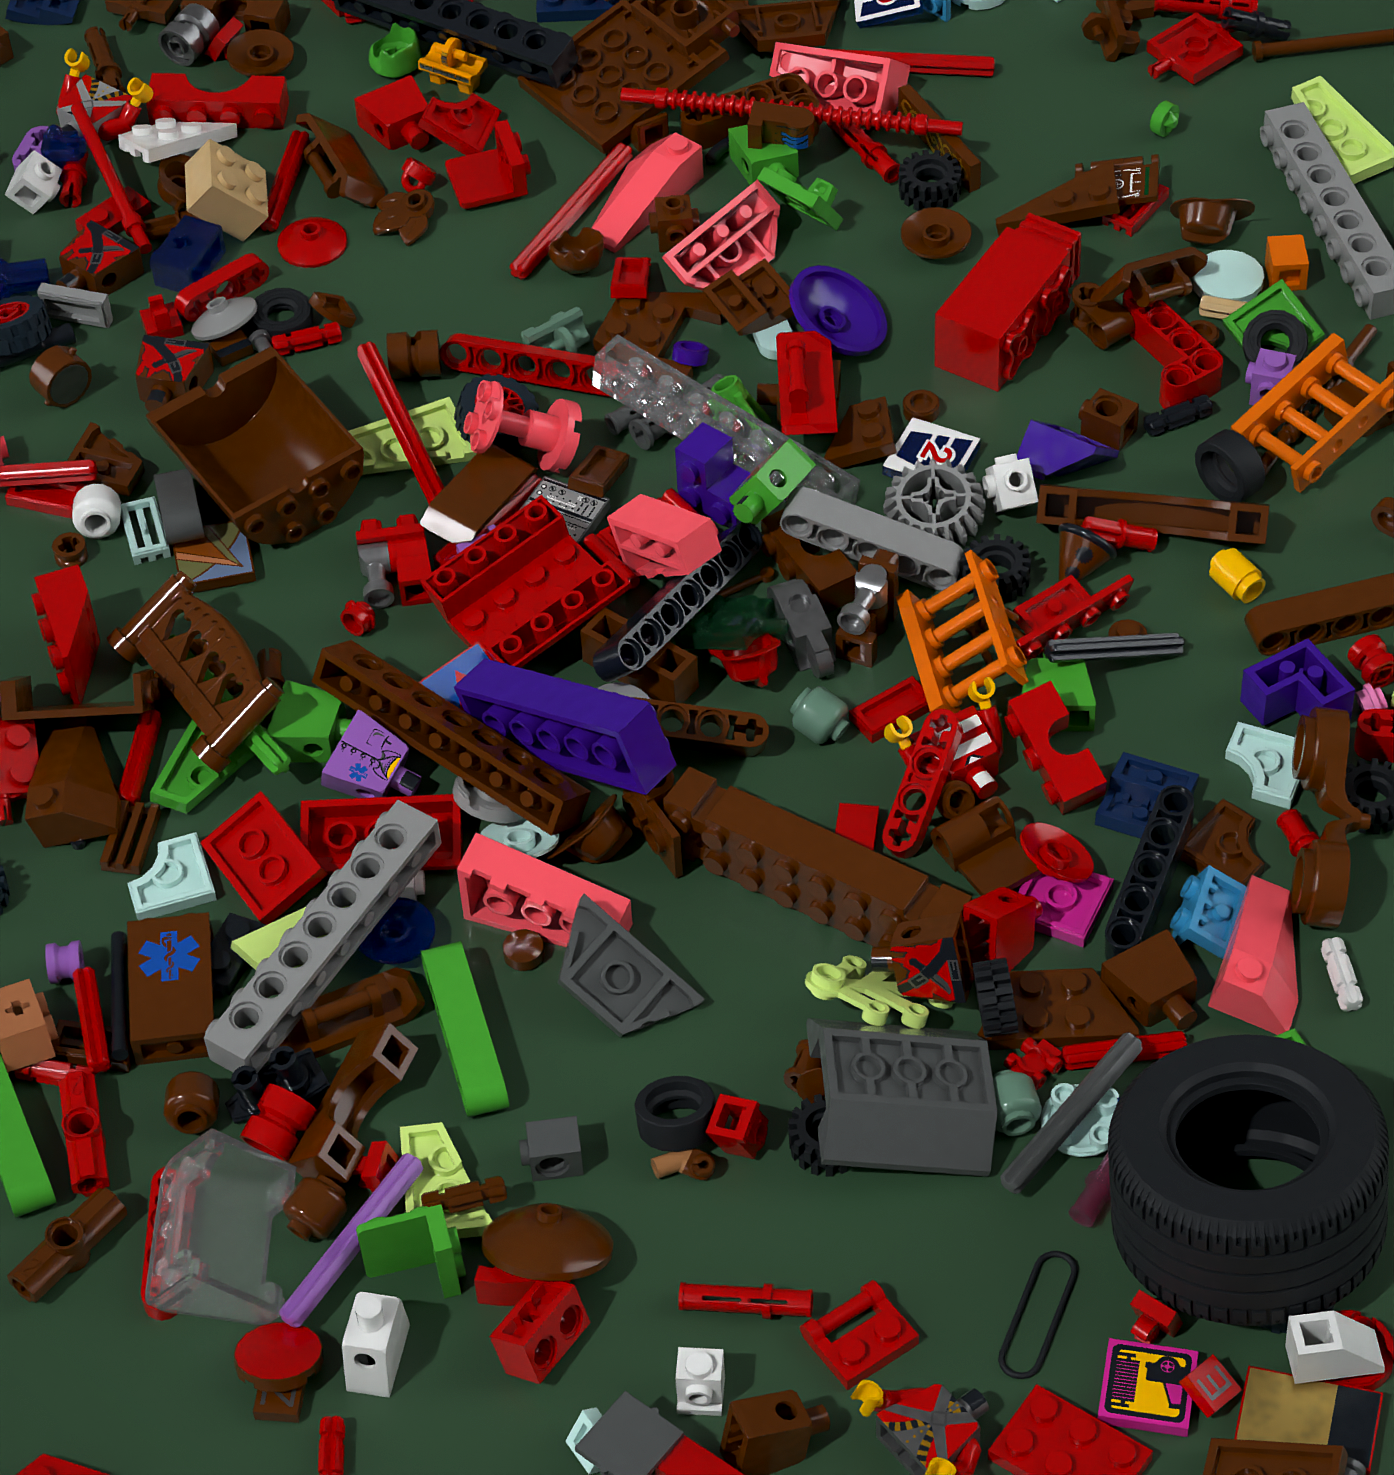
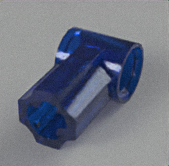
M0 258V300L10 298L13 293L38 290L41 283L50 284L45 258L8 263Z

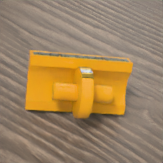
M455 37L447 39L445 44L434 42L428 54L418 60V68L429 72L430 82L441 85L446 84L449 80L457 82L459 91L466 94H472L480 85V75L488 67L487 58L463 51L461 40Z

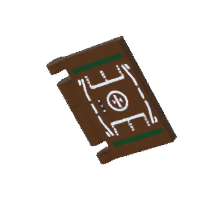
M1159 154L1151 155V164L1147 165L1144 164L1143 156L1111 159L1115 168L1119 206L1158 201ZM1109 160L1091 162V169ZM1083 163L1075 164V177L1085 173Z

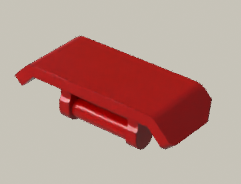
M817 331L778 333L776 335L782 435L837 433L831 340Z

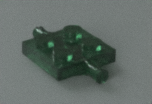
M715 595L674 635L676 646L682 649L747 650L752 642L761 635H785L788 631V621L786 618H772L776 612L773 598H758L754 595L740 598H723L721 595Z

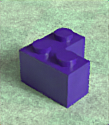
M702 422L675 448L678 494L695 510L709 516L716 523L731 528L741 523V521L735 517L733 512L734 506L730 503L729 497L750 475V472L734 464L732 437Z
M1306 639L1244 669L1240 701L1262 726L1295 710L1300 716H1309L1311 710L1316 706L1347 710L1351 720L1355 688L1309 639Z

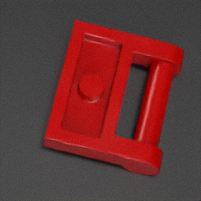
M874 1280L861 1286L859 1294L818 1320L812 1318L800 1325V1331L805 1341L847 1391L919 1345V1334L886 1298L883 1289ZM868 1308H871L876 1313V1315L832 1343L826 1337V1335Z

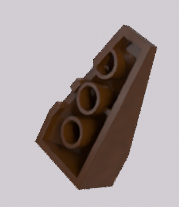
M91 716L71 717L52 722L29 784L25 821L44 848L118 833L121 801L112 782V775L102 753L103 749Z

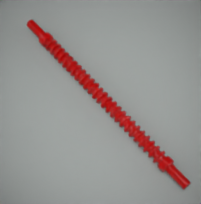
M622 87L620 94L621 101L654 104L657 109H666L668 106H671L672 110L681 107L682 111H685L686 108H690L692 112L700 109L701 113L710 110L711 114L718 110L721 115L729 112L730 116H734L737 112L740 117H743L746 113L750 117L753 102L756 101L755 97L746 100L745 96L736 99L735 95L727 98L726 94L717 97L716 93L707 96L706 92L698 95L697 91H693L692 94H688L687 90L678 93L677 89L669 92V89L664 87H657L656 91ZM765 98L757 101L808 109L813 113L814 120L817 121L818 125L825 121L828 126L835 122L837 127H841L844 123L847 128L854 124L857 129L864 125L867 130L874 126L877 131H880L884 127L886 132H890L893 128L896 133H899L903 129L906 134L914 131L915 135L926 136L927 132L962 136L963 122L930 119L927 114L918 113L916 117H912L910 112L907 116H902L900 111L897 115H892L890 110L887 114H883L882 110L873 113L871 108L867 112H863L861 107L858 111H853L851 106L848 110H843V106H839L838 109H834L833 105L824 108L822 103L818 107H814L812 102L809 106H804V102L795 105L794 101H790L789 104H785L784 100L775 103L774 99H771L770 102H765Z

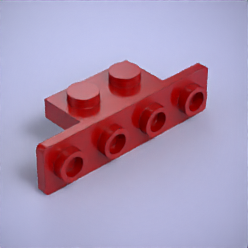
M1071 574L1015 607L1013 612L1019 615V620L1016 623L1026 634L1018 639L1016 644L1022 650L1027 662L1032 658H1036L1043 651L1046 642L1049 640L1067 639L1074 629L1081 625L1084 628L1092 625L1100 617L1101 613L1110 608L1112 611H1115L1123 606L1130 597L1128 592L1134 582L1131 575L1124 576L1090 596Z

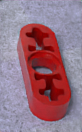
M246 254L183 288L176 296L174 306L187 321L195 322L207 310L206 305L211 300L222 296L226 300L242 297L260 287L268 278L269 267L256 254ZM228 281V284L225 287V289L220 293L216 294V291L219 288V286L222 283Z

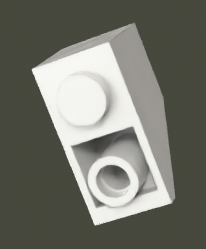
M1334 1310L1288 1317L1285 1347L1295 1384L1384 1373L1385 1366L1375 1329Z

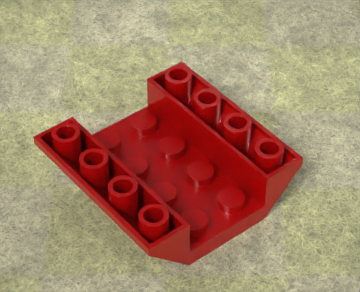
M542 495L420 580L422 587L451 630L468 647L478 641L493 661L507 663L519 668L632 588L631 582L609 560L600 565L569 535L563 515Z

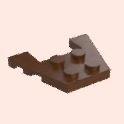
M748 0L722 1L738 12L740 31L758 52L767 51L774 53L776 42L808 47L826 45L842 0H801L752 6L749 5Z
M647 292V298H616L593 338L594 350L610 359L641 365L647 371L650 382L654 384L668 382L674 388L677 397H681L693 377V366L680 364L663 357L684 319L689 317L721 325L725 318L704 292Z

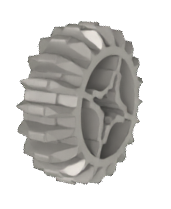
M932 457L929 465L923 466L917 460L914 470L904 466L902 477L893 476L891 481L892 487H887L885 492L886 500L883 504V509L886 517L954 543L957 542L963 546L966 545L967 536L976 537L978 532L977 526L982 525L984 520L985 498H983V488L980 483H976V477L973 472L965 473L962 463L952 468L949 459L942 465H938ZM936 499V512L932 513L933 500Z

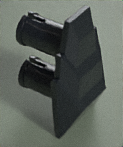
M280 1046L270 1054V1065L261 1068L258 1073L251 1066L244 1065L237 1068L231 1077V1082L234 1084L233 1086L237 1093L225 1102L234 1123L246 1122L251 1115L261 1113L257 1104L269 1083L283 1087L306 1101L311 1100L328 1089L330 1084L312 1049L309 1047L294 1053L293 1048Z

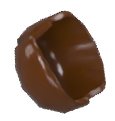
M583 227L577 236H570L568 231L565 230L558 240L551 242L549 257L562 271L572 274L588 273L599 265L603 255L605 237L600 231L590 227Z

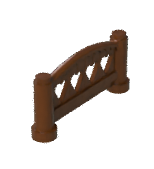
M179 571L176 575L172 574L123 628L116 627L106 639L129 662L135 664L142 656L146 659L204 733L192 744L191 749L208 767L217 773H221L231 762L229 756L281 701L280 697L284 694V691L269 677L262 681L255 659L237 629L219 611L193 596V590L197 585L184 572ZM184 612V619L191 621L190 629L183 634L169 639L177 616ZM201 633V640L208 642L207 650L201 655L186 660L194 637ZM215 655H219L218 661L226 664L225 671L220 676L203 682L210 660ZM236 676V683L243 685V692L239 697L220 704L228 681Z

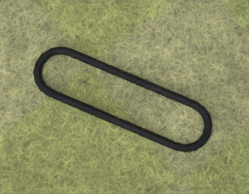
M1050 1251L1039 1256L1035 1262L999 1352L998 1362L1006 1375L1016 1379H1026L1035 1375L1041 1368L1077 1277L1078 1268L1070 1255L1061 1251ZM1048 1258H1062L1070 1265L1071 1274L1037 1361L1029 1371L1015 1372L1006 1365L1005 1354L1039 1269Z

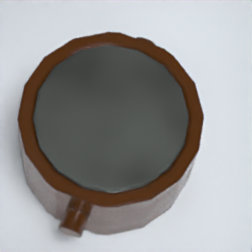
M53 346L45 350L33 363L29 374L30 384L34 390L46 399L45 405L67 407L76 403L89 388L92 379L91 369L76 354V348Z

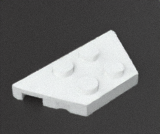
M159 118L155 120L154 125L132 126V131L119 134V148L125 152H130L134 157L141 156L142 152L143 161L151 163L201 148L209 139L219 143L236 138L237 123L176 122L174 118Z

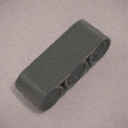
M188 469L153 475L167 545L205 538L193 479Z

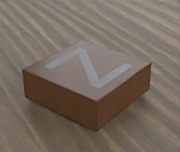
M306 1384L297 1389L284 1392H264L257 1389L253 1408L255 1420L299 1423Z

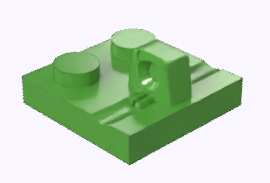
M764 167L757 179L781 202L835 231L838 230L844 219L831 207L838 192V189L831 183L817 177L807 189L795 182L797 178L781 168L774 172Z

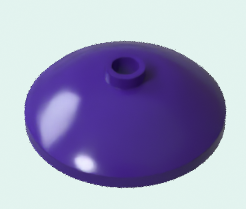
M817 265L802 270L791 283L789 299L797 322L804 331H817L831 340L832 352L848 356H863L875 351L884 341L887 334V320L884 310L868 287L854 276L834 267Z

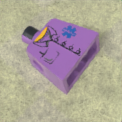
M357 710L322 771L321 785L357 798L387 797L391 788L407 796H413L421 782L422 776L404 768L408 759L409 747L367 714Z

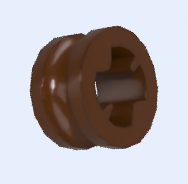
M74 532L63 533L53 541L52 549L56 564L59 567L67 568L77 564L80 567L87 561L88 551L82 535ZM73 549V552L67 553V550Z

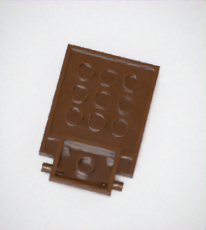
M620 0L572 36L578 62L558 89L521 75L517 77L519 86L601 153L605 154L631 134L635 123L651 118L663 110L655 108L654 104L621 101L622 87L655 91L657 87L668 88L669 92L677 89L678 93H682L683 90H690L730 59L727 50L719 44L729 36L733 38L738 35L740 31L738 26L739 14L722 0Z

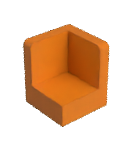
M1303 235L1267 236L1265 267L1269 287L1283 279L1291 291L1306 290L1309 261Z

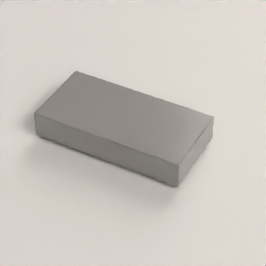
M41 283L37 290L38 297L44 301L49 318L109 328L113 321L108 294Z

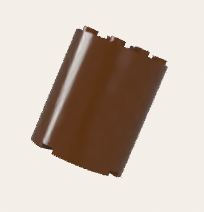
M272 346L219 374L218 381L213 387L202 389L200 386H197L145 415L155 432L245 537L257 543L269 545L288 542L296 543L323 525L332 523L336 519L338 512L353 494L363 474V447Z

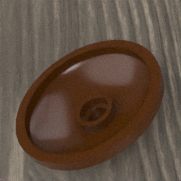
M537 1203L510 1210L489 1223L482 1234V1252L490 1263L507 1273L532 1280L566 1281L583 1278L603 1269L610 1262L613 1255V1239L600 1222L583 1212L560 1204Z

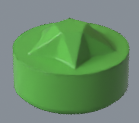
M1167 100L1161 102L1152 114L1150 120L1151 132L1161 137L1169 135L1178 124L1179 106Z

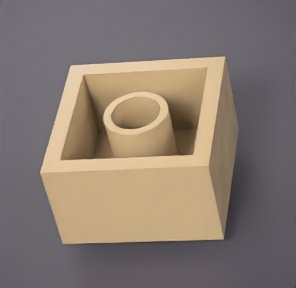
M211 139L186 162L187 212L242 242L269 217L266 170L258 163L243 158L228 146H222Z

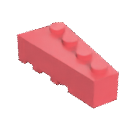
M475 833L457 868L463 916L466 920L509 932L521 929L532 930L538 933L544 942L566 948L578 901L585 894L628 932L633 925L630 899L479 833Z

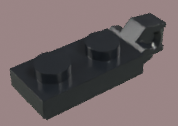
M229 913L211 942L213 999L216 996L231 995L249 966L244 959L230 948L232 941L264 927L266 924Z

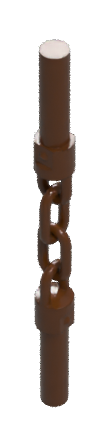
M1366 324L1346 349L1348 363L1353 367L1354 362L1377 334L1375 326ZM1340 375L1333 376L1322 387L1325 389L1341 384L1344 378ZM1313 398L1308 399L1297 411L1313 420L1321 410L1322 404ZM1309 401L1311 404L1317 403L1311 414L1308 410L1303 411ZM1285 422L1278 432L1277 438L1290 446V444L1296 442L1303 432L1290 423ZM1269 450L1261 457L1265 476L1279 460V457Z

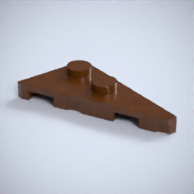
M1113 160L1106 161L996 218L998 235L1006 227L1018 228L1028 213L1059 224L1120 213Z

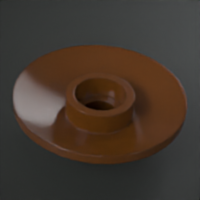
M255 29L244 32L235 37L227 48V60L230 66L238 73L249 77L252 75H276L284 71L294 58L292 42L282 33L268 29Z
M939 207L926 208L911 214L901 227V240L904 246L912 253L929 259H943L957 255L968 246L972 234L970 223L963 215L951 209Z

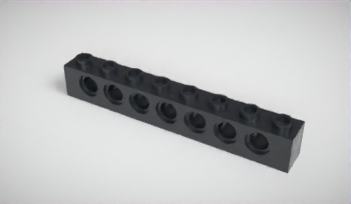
M333 0L336 10L391 29L393 23H397L403 28L410 27L415 30L418 39L431 44L434 42L445 44L450 37L458 38L461 40L463 51L487 58L488 64L557 89L578 62L573 37L564 32H556L542 27L536 22H528L516 18L507 12H499L485 7L479 2L468 0Z

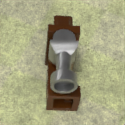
M877 549L873 558L862 555L858 562V572L855 574L854 602L843 606L837 616V622L840 627L836 632V658L872 668L877 659V636L887 630L888 620L894 621L898 614L896 596H898L899 555L897 553Z

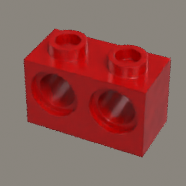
M536 1280L489 1337L506 1374L541 1384L591 1322L575 1285L563 1281Z

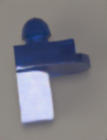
M53 124L44 132L40 150L42 156L62 169L66 161H79L83 158L87 147L86 141L83 137L78 136L77 130L62 131L61 127Z

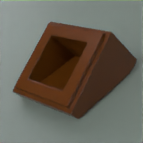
M664 112L634 124L629 140L638 152H642L650 144L669 136L668 114Z

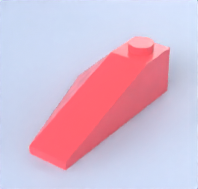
M776 42L769 76L775 77L786 73L799 75L818 98L819 104L822 103L824 105V108L833 105L834 109L843 106V110H848L851 106L853 111H858L861 107L863 112H867L871 108L873 113L882 110L883 114H887L889 110L893 113L898 107V88L907 84L910 65L890 58Z
M675 132L650 144L628 163L592 226V229L600 231L605 237L604 248L616 253L648 226L649 213L655 212L654 198L684 195L704 178L702 146Z
M1252 875L1249 879L1208 1006L1279 1035L1290 1030L1298 1005L1290 890Z

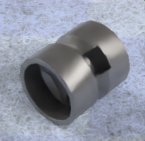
M196 3L188 4L175 17V20L170 22L159 33V46L167 58L175 64L189 66L211 44L214 37L220 31L219 23L210 10Z

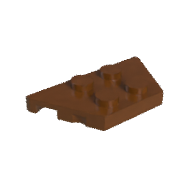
M1093 968L1010 971L1019 1033L985 1038L983 1027L981 1026L977 1034L987 1041L988 1050L1020 1049L1022 1043L1028 1037L1033 1038L1037 1043L1045 1039L1054 1047H1064L1065 1045L1118 1039L1126 1032L1139 1036V1029Z

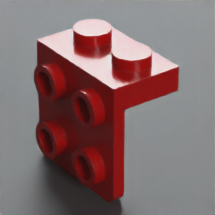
M507 119L494 122L496 149L452 158L445 162L447 175L461 208L478 207L528 195L526 175L531 174L529 158L527 154L521 155L522 144L519 133L512 132Z

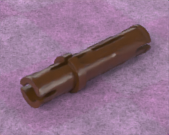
M97 26L90 27L86 30L84 38L96 68L95 78L126 93L121 81V68L113 59L114 57L107 42L105 31L101 27L99 31Z

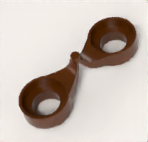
M1317 706L1311 710L1309 716L1302 715L1298 722L1293 746L1292 774L1294 779L1301 780L1304 790L1315 793L1316 802L1323 811L1341 819L1328 822L1320 839H1314L1308 848H1300L1293 871L1291 909L1293 913L1300 914V919L1304 925L1337 929L1344 914L1350 880V849L1346 835L1359 829L1369 830L1371 815L1362 813L1358 808L1352 806L1345 792L1350 741L1349 713L1347 710Z

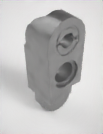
M793 579L768 587L767 600L771 615L799 671L811 669L817 678L834 674L833 662L836 661L832 647V626L817 595L812 594L808 585L801 579Z

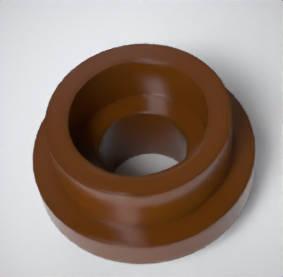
M960 780L945 782L936 805L938 812L943 817L951 820L973 808L975 804L973 791L968 784ZM953 793H956L957 801L953 806H950V798Z

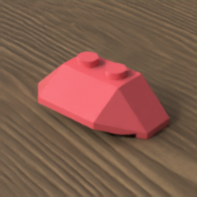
M757 179L668 251L662 259L684 285L698 290H702L731 269L739 276L764 258L770 262L775 258L777 218L780 214V205Z

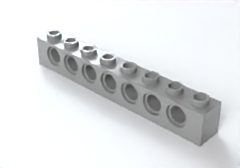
M1302 102L1265 111L1264 126L1260 127L1261 142L1273 154L1276 168L1281 169L1286 176L1289 190L1294 191L1299 198L1302 212L1308 214L1312 220L1315 234L1318 237H1322L1325 242L1330 259L1335 260L1338 264L1343 281L1349 283L1354 291L1357 305L1364 308L1370 320L1394 314V250L1307 106Z
M397 800L389 811H385L379 816L375 828L365 840H361L356 844L346 864L341 869L334 871L324 891L318 898H314L308 903L302 918L293 928L285 931L279 946L270 957L264 958L259 963L253 978L244 988L236 991L231 999L230 1006L222 1016L214 1019L209 1024L204 1041L211 1061L231 1072L244 1065L254 1067L257 1071L256 1073L259 1072L270 1058L272 1051L280 1046L300 1021V1011L312 1006L405 890V887L442 844L437 819L400 800ZM273 995H278L277 997H274V998H268V997L273 996ZM254 1025L251 1028L243 1029L246 1026Z

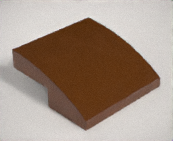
M765 258L739 276L731 269L702 289L707 298L739 336L765 330L794 316L789 299L790 287Z

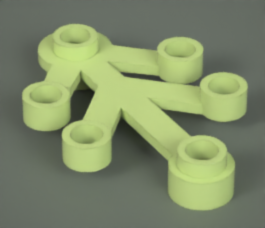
M853 955L844 956L842 963L837 966L819 963L814 965L812 971L806 975L805 985L815 997L822 1000H833L835 997H838L862 1009V1019L868 1024L875 1026L885 1025L890 1011L889 1007L902 1013L901 1021L906 1026L921 1029L926 1025L929 1010L921 1004L912 1003L900 997L903 995L898 992L895 973L872 971L864 977L867 963L860 957ZM860 993H863V994H865V995H867V996H869V997H871V998H873V999H875V1000H871V999H869L868 997H866V996H864V995H862V994H860ZM928 999L930 1004L941 1009L951 1008L952 1004L956 1003Z

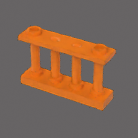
M1332 333L1231 425L1230 428L1243 435L1254 448L1263 446L1291 465L1290 469L1294 488L1301 493L1310 483L1318 481L1323 472L1387 412L1394 410V372L1381 384L1348 363L1344 339ZM1340 375L1369 395L1354 408L1322 386L1333 376ZM1313 398L1343 419L1330 431H1327L1297 411V409L1308 399ZM1288 422L1317 441V443L1302 455L1271 433L1282 423Z
M972 550L965 553L971 573L930 599L922 598L920 600L908 589L896 596L930 712L937 709H948L955 714L961 711L960 705L962 704V699L968 696L970 684L975 681L976 689L978 690L984 686V679L986 677L994 680L1002 674L1008 673L1022 686L1029 682L1024 669L1027 660L1022 650L1016 644L996 583V579L999 578L998 572L989 559H981ZM976 588L979 602L935 628L933 619L936 617V612ZM985 616L989 630L944 657L942 647L945 645L944 641ZM994 645L998 659L953 686L950 677L953 675V670Z

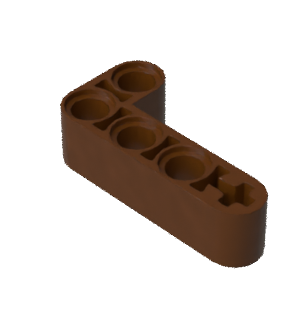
M794 73L781 74L725 93L727 98L735 95L736 99L745 96L746 100L755 97L756 101L765 98V102H770L771 99H774L775 103L784 100L785 104L794 101L795 105L804 102V106H809L812 102L814 107L819 106L818 98L803 78ZM686 108L685 111H681L680 115L681 135L701 145L702 150H705L727 137L729 128L748 125L749 114L746 113L743 117H740L737 112L734 116H730L729 112L721 115L718 110L711 114L710 110L701 113L700 109L692 112L690 108ZM814 120L815 137L819 133L820 125Z
M632 697L650 702L657 712V720L664 736L670 743V747L742 757H754L765 749L769 735V726L761 715ZM673 717L678 719L683 727L676 732H670L662 727L661 722L666 718ZM706 723H714L720 727L722 732L716 737H708L702 733L700 728ZM730 726H734L732 740L727 739ZM747 729L754 730V741L746 740L745 733Z

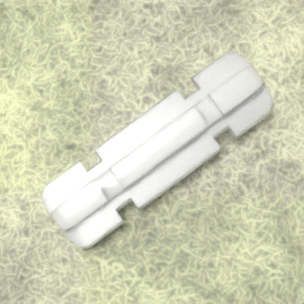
M1340 937L1327 938L1322 942L1321 953L1324 961L1328 963L1326 967L1336 994H1339L1337 997L1339 1006L1344 1012L1357 1011L1362 1007L1363 997L1360 988L1355 985L1358 982L1349 956L1345 954L1347 950L1344 941Z

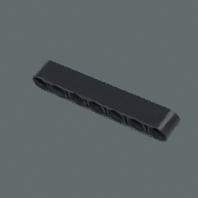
M741 522L719 533L717 537L722 548L720 553L689 575L673 576L596 651L593 656V666L597 675L606 682H614L642 668L760 551L763 539L759 528L755 524Z

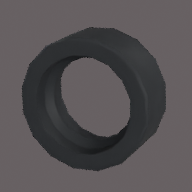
M1224 429L1198 445L1195 452V465L1198 474L1206 488L1216 498L1225 501L1242 502L1262 488L1265 482V469L1262 460L1254 446L1243 435L1234 430ZM1225 460L1229 463L1234 473L1230 470Z
M670 1076L646 1085L637 1095L634 1104L640 1138L652 1148L672 1152L694 1149L707 1142L710 1137L705 1132L716 1105L712 1088L703 1080L691 1076ZM675 1108L696 1110L693 1114L678 1119L657 1117L658 1114Z

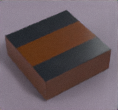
M240 328L220 338L205 341V343H210L211 353L222 367L254 353L252 343Z

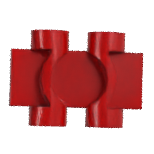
M1031 1037L1025 1039L1021 1045L1020 1050L1026 1054L1024 1057L1021 1058L1012 1052L1004 1061V1066L1007 1069L1021 1072L1031 1077L1036 1090L1044 1085L1047 1079V1071L1056 1074L1063 1065V1060L1061 1059L1062 1052L1045 1039L1037 1043Z

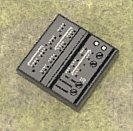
M544 476L520 509L542 495L563 515L569 535L583 547L585 537L594 532L610 510L611 504L609 498H600L568 489L567 483Z

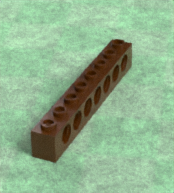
M348 640L322 648L312 683L354 710L364 712L399 739L477 789L485 792V794L502 805L511 808L510 810L549 835L553 836L579 825L591 792L590 790L354 641Z

